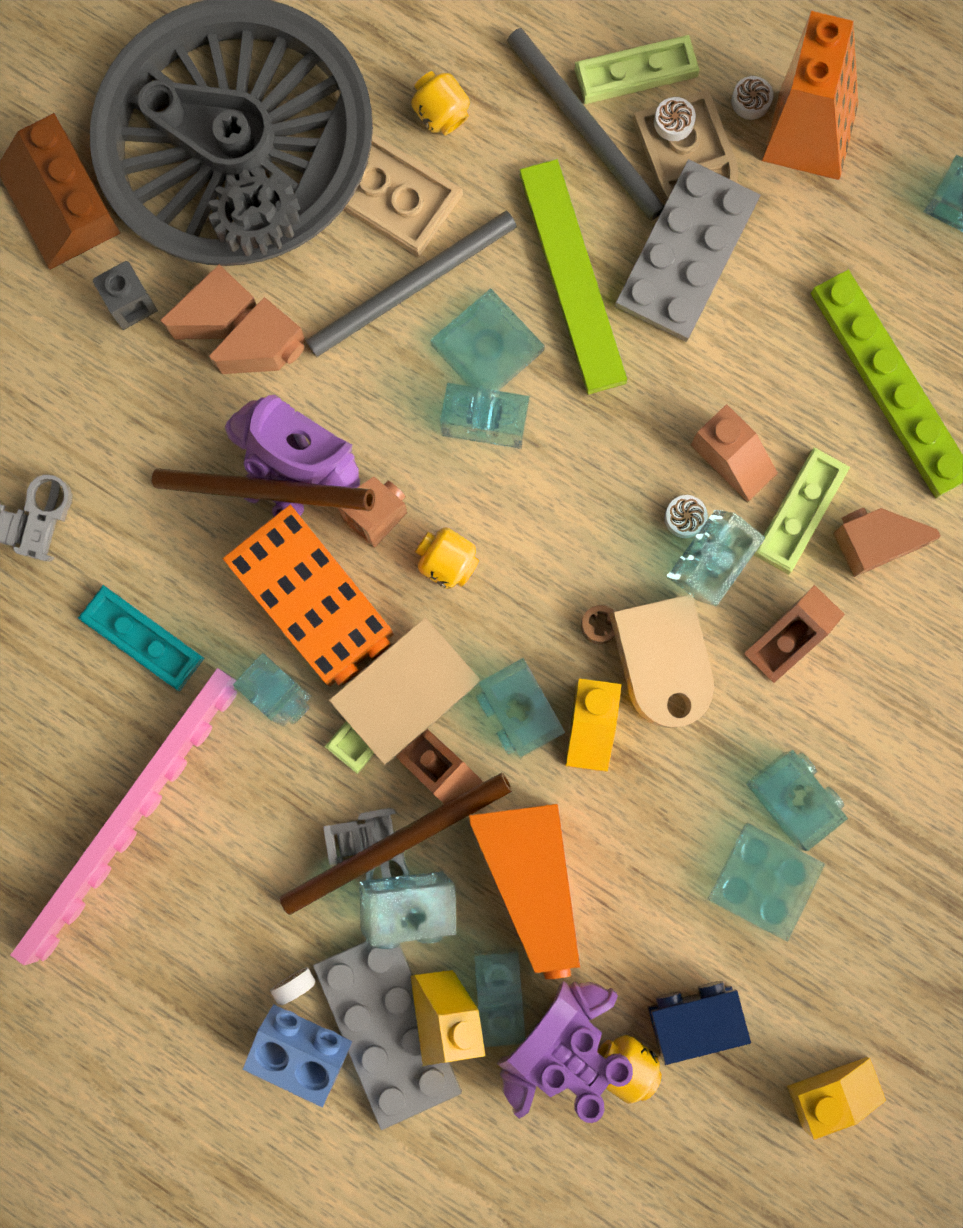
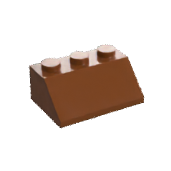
M55 113L16 133L0 160V178L50 270L121 234Z

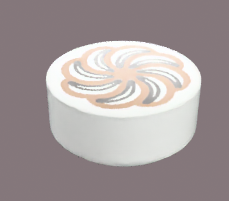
M749 76L743 78L735 86L731 103L734 111L744 119L755 120L761 118L768 112L772 103V87L761 77Z
M667 98L657 107L654 118L655 130L666 140H682L693 129L696 118L695 110L691 103L683 98Z
M679 496L672 500L666 509L664 516L666 527L677 537H694L701 532L707 522V509L703 502L694 496Z
M308 967L279 982L270 992L278 1005H284L312 988L315 984V979Z

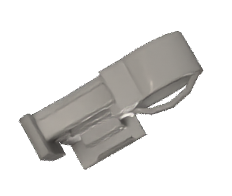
M42 475L30 483L27 489V500L24 510L18 509L17 514L4 511L5 506L0 504V543L13 546L15 553L47 562L54 560L55 557L48 556L47 554L57 520L65 522L67 511L72 504L73 494L69 485L54 475ZM52 481L49 498L44 511H42L37 506L35 500L36 491L43 483ZM61 485L64 499L62 504L54 510ZM16 543L21 544V545H20V548L15 547V544H16Z
M387 808L361 813L358 820H365V824L358 825L357 821L323 826L329 865L338 864L343 861V857L355 855L394 833L391 815L397 814L396 810ZM335 834H337L341 855L340 857H337L336 846L334 840ZM404 852L390 859L397 862L403 871V881L397 891L394 892L389 861L380 865L385 893L380 891L373 881L375 868L366 873L368 888L374 895L381 898H392L406 889L409 882V870L405 862Z

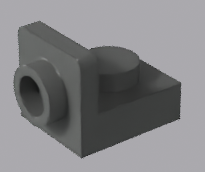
M128 261L118 264L93 279V283L107 308L123 330L158 312L154 302Z

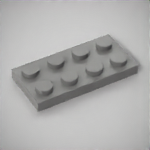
M688 159L615 307L687 342L761 195Z
M394 929L313 965L342 1037L353 1041L349 1054L381 1130L462 1094V1089L450 1062L427 1066L422 1064L411 984L413 973Z

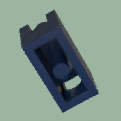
M716 981L698 986V994L682 997L681 992L667 993L656 997L657 1004L647 1006L660 1059L665 1065L751 1044L736 989H732V986L724 987L723 981Z

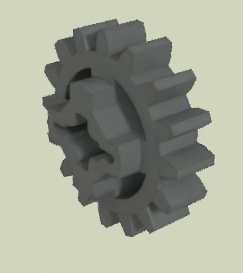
M260 168L256 176L251 177L246 169L242 171V179L238 181L232 176L227 177L230 185L227 189L218 186L215 189L219 200L209 201L212 210L209 219L220 243L227 242L230 251L235 252L242 246L245 256H250L254 248H259L262 255H267L268 245L273 244L276 248L280 249L283 247L280 240L282 236L293 238L294 232L291 225L300 224L297 212L300 210V205L296 194L293 192L291 183L289 181L282 183L279 173L275 172L270 178H267L264 169ZM277 201H279L281 204L279 212H277ZM231 212H232L231 216H232V219H233L232 224L229 222V218H230V213H231Z

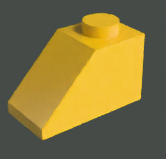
M578 679L575 686L565 766L608 772L617 726L622 684Z
M449 970L412 975L411 984L423 1066L485 1056L479 1010L455 972Z
M869 1057L787 1086L802 1129L814 1140L858 1124L886 1101Z

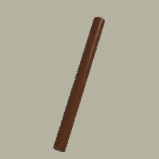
M161 468L155 469L151 478L154 488L363 511H371L375 504L374 491L365 488Z
M499 773L281 895L280 903L284 911L288 915H292L511 793L513 790L504 773Z

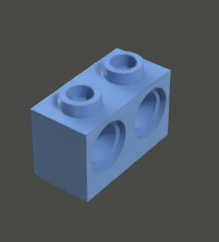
M273 1004L257 1031L242 1070L323 1108L353 1041L338 1035L332 1030L312 1023L294 1012Z

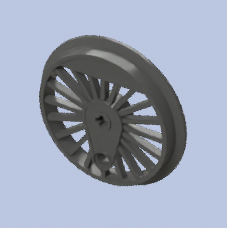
M203 0L180 7L149 24L121 50L112 62L97 92L91 115L90 150L97 180L106 199L122 221L144 241L167 254L190 262L206 265L220 264L221 266L247 265L281 256L300 247L329 226L343 211L359 186L368 164L373 135L372 108L363 75L355 59L334 33L313 17L289 5L273 0ZM242 39L236 90L229 89L219 42ZM254 39L274 43L251 94L247 92ZM210 44L219 88L207 86L188 52ZM290 48L303 55L304 57L263 100L286 49ZM180 58L196 85L174 83L161 71L170 63ZM315 65L329 77L276 108ZM335 91H339L340 96L333 110L285 121ZM168 106L164 111L157 112L161 107ZM134 109L143 113L151 128L128 127ZM325 127L320 138L286 137ZM125 141L167 143L175 147L125 159ZM280 150L314 153L310 161ZM187 160L139 189L132 190L127 174ZM272 161L304 173L300 183L295 182L275 166ZM262 168L270 176L275 172L279 173L282 183L288 181L291 183L293 192L296 194L300 205V210L297 211L300 224L291 225L294 232L293 238L285 236L280 238L282 248L278 249L271 244L267 246V255H262L259 248H254L250 256H245L242 246L235 252H232L227 242L220 243L218 239L199 237L211 211L209 201L215 200L218 196L215 189L217 186L222 187L224 181L226 189L230 186L227 177L232 176L238 181L242 179L243 170L247 169L250 176L253 177ZM196 173L157 216L143 205V203ZM210 180L186 232L170 226L171 221ZM277 201V212H279L281 204L279 201ZM231 212V213H230L229 222L232 224L233 219H232V216H231V214H232V212Z

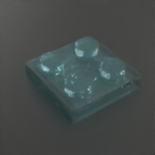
M491 288L430 340L431 346L484 403L545 350V345Z
M745 823L707 900L788 942L825 863L749 823Z

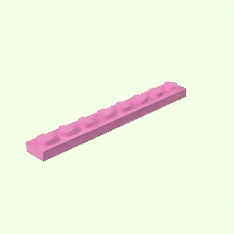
M219 668L216 669L10 956L22 965H28L38 962L39 959L44 961L51 955L60 941L56 935L65 923L70 925L80 915L85 907L82 899L91 887L96 889L106 879L111 871V867L107 864L117 851L122 853L131 844L137 834L133 828L143 815L145 817L150 816L159 805L162 796L158 793L168 780L171 782L175 781L187 765L184 757L193 745L196 747L200 746L212 730L209 722L218 710L224 712L233 702L237 695V691L234 690L238 684L237 680Z

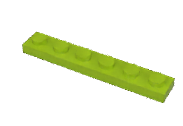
M848 269L814 287L810 294L935 499L963 484L962 452L850 270Z

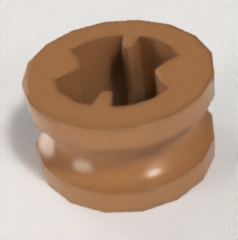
M597 605L586 611L581 621V631L587 641L602 645L610 642L615 637L613 627H611L609 633L604 630L603 636H599L593 633L594 626L588 624L591 617L596 620L597 614L606 616V624L612 626L609 614L615 612L608 606Z

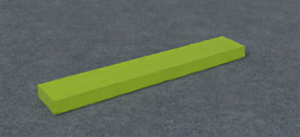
M555 159L520 169L519 176L587 395L625 385L628 379L559 161Z

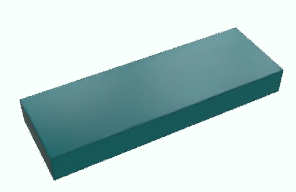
M102 585L78 617L79 620L179 692L205 659L104 585Z

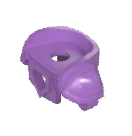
M268 395L265 398L261 397L259 400H251L234 413L225 425L228 438L241 449H246L244 467L248 472L246 477L355 488L360 486L359 468L355 462V455L352 453V444L338 438L300 412H295L289 404L282 401L276 395ZM244 498L250 503H257L259 499ZM273 501L276 503L272 509L274 517L290 504L300 516L304 512L303 504Z
M562 981L558 986L553 1003L533 1031L514 1052L508 1056H502L497 1062L502 1068L500 1076L503 1079V1093L513 1107L512 1110L515 1116L520 1119L528 1114L536 1086H538L549 1097L567 1088L577 1095L574 1100V1109L581 1120L587 1123H594L601 1119L604 1113V1101L600 1095L609 1084L618 1087L625 1086L631 1081L633 1076L632 1064L626 1056L611 1054L605 1059L597 1052L602 1032L589 1021L614 1007L618 997L616 991L612 988L605 989L593 982L578 984L574 981L568 985L565 981Z

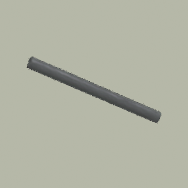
M522 28L513 31L507 39L508 44L647 218L652 221L659 217L664 208L663 203Z
M507 210L305 340L316 357L328 351L517 228L512 215Z

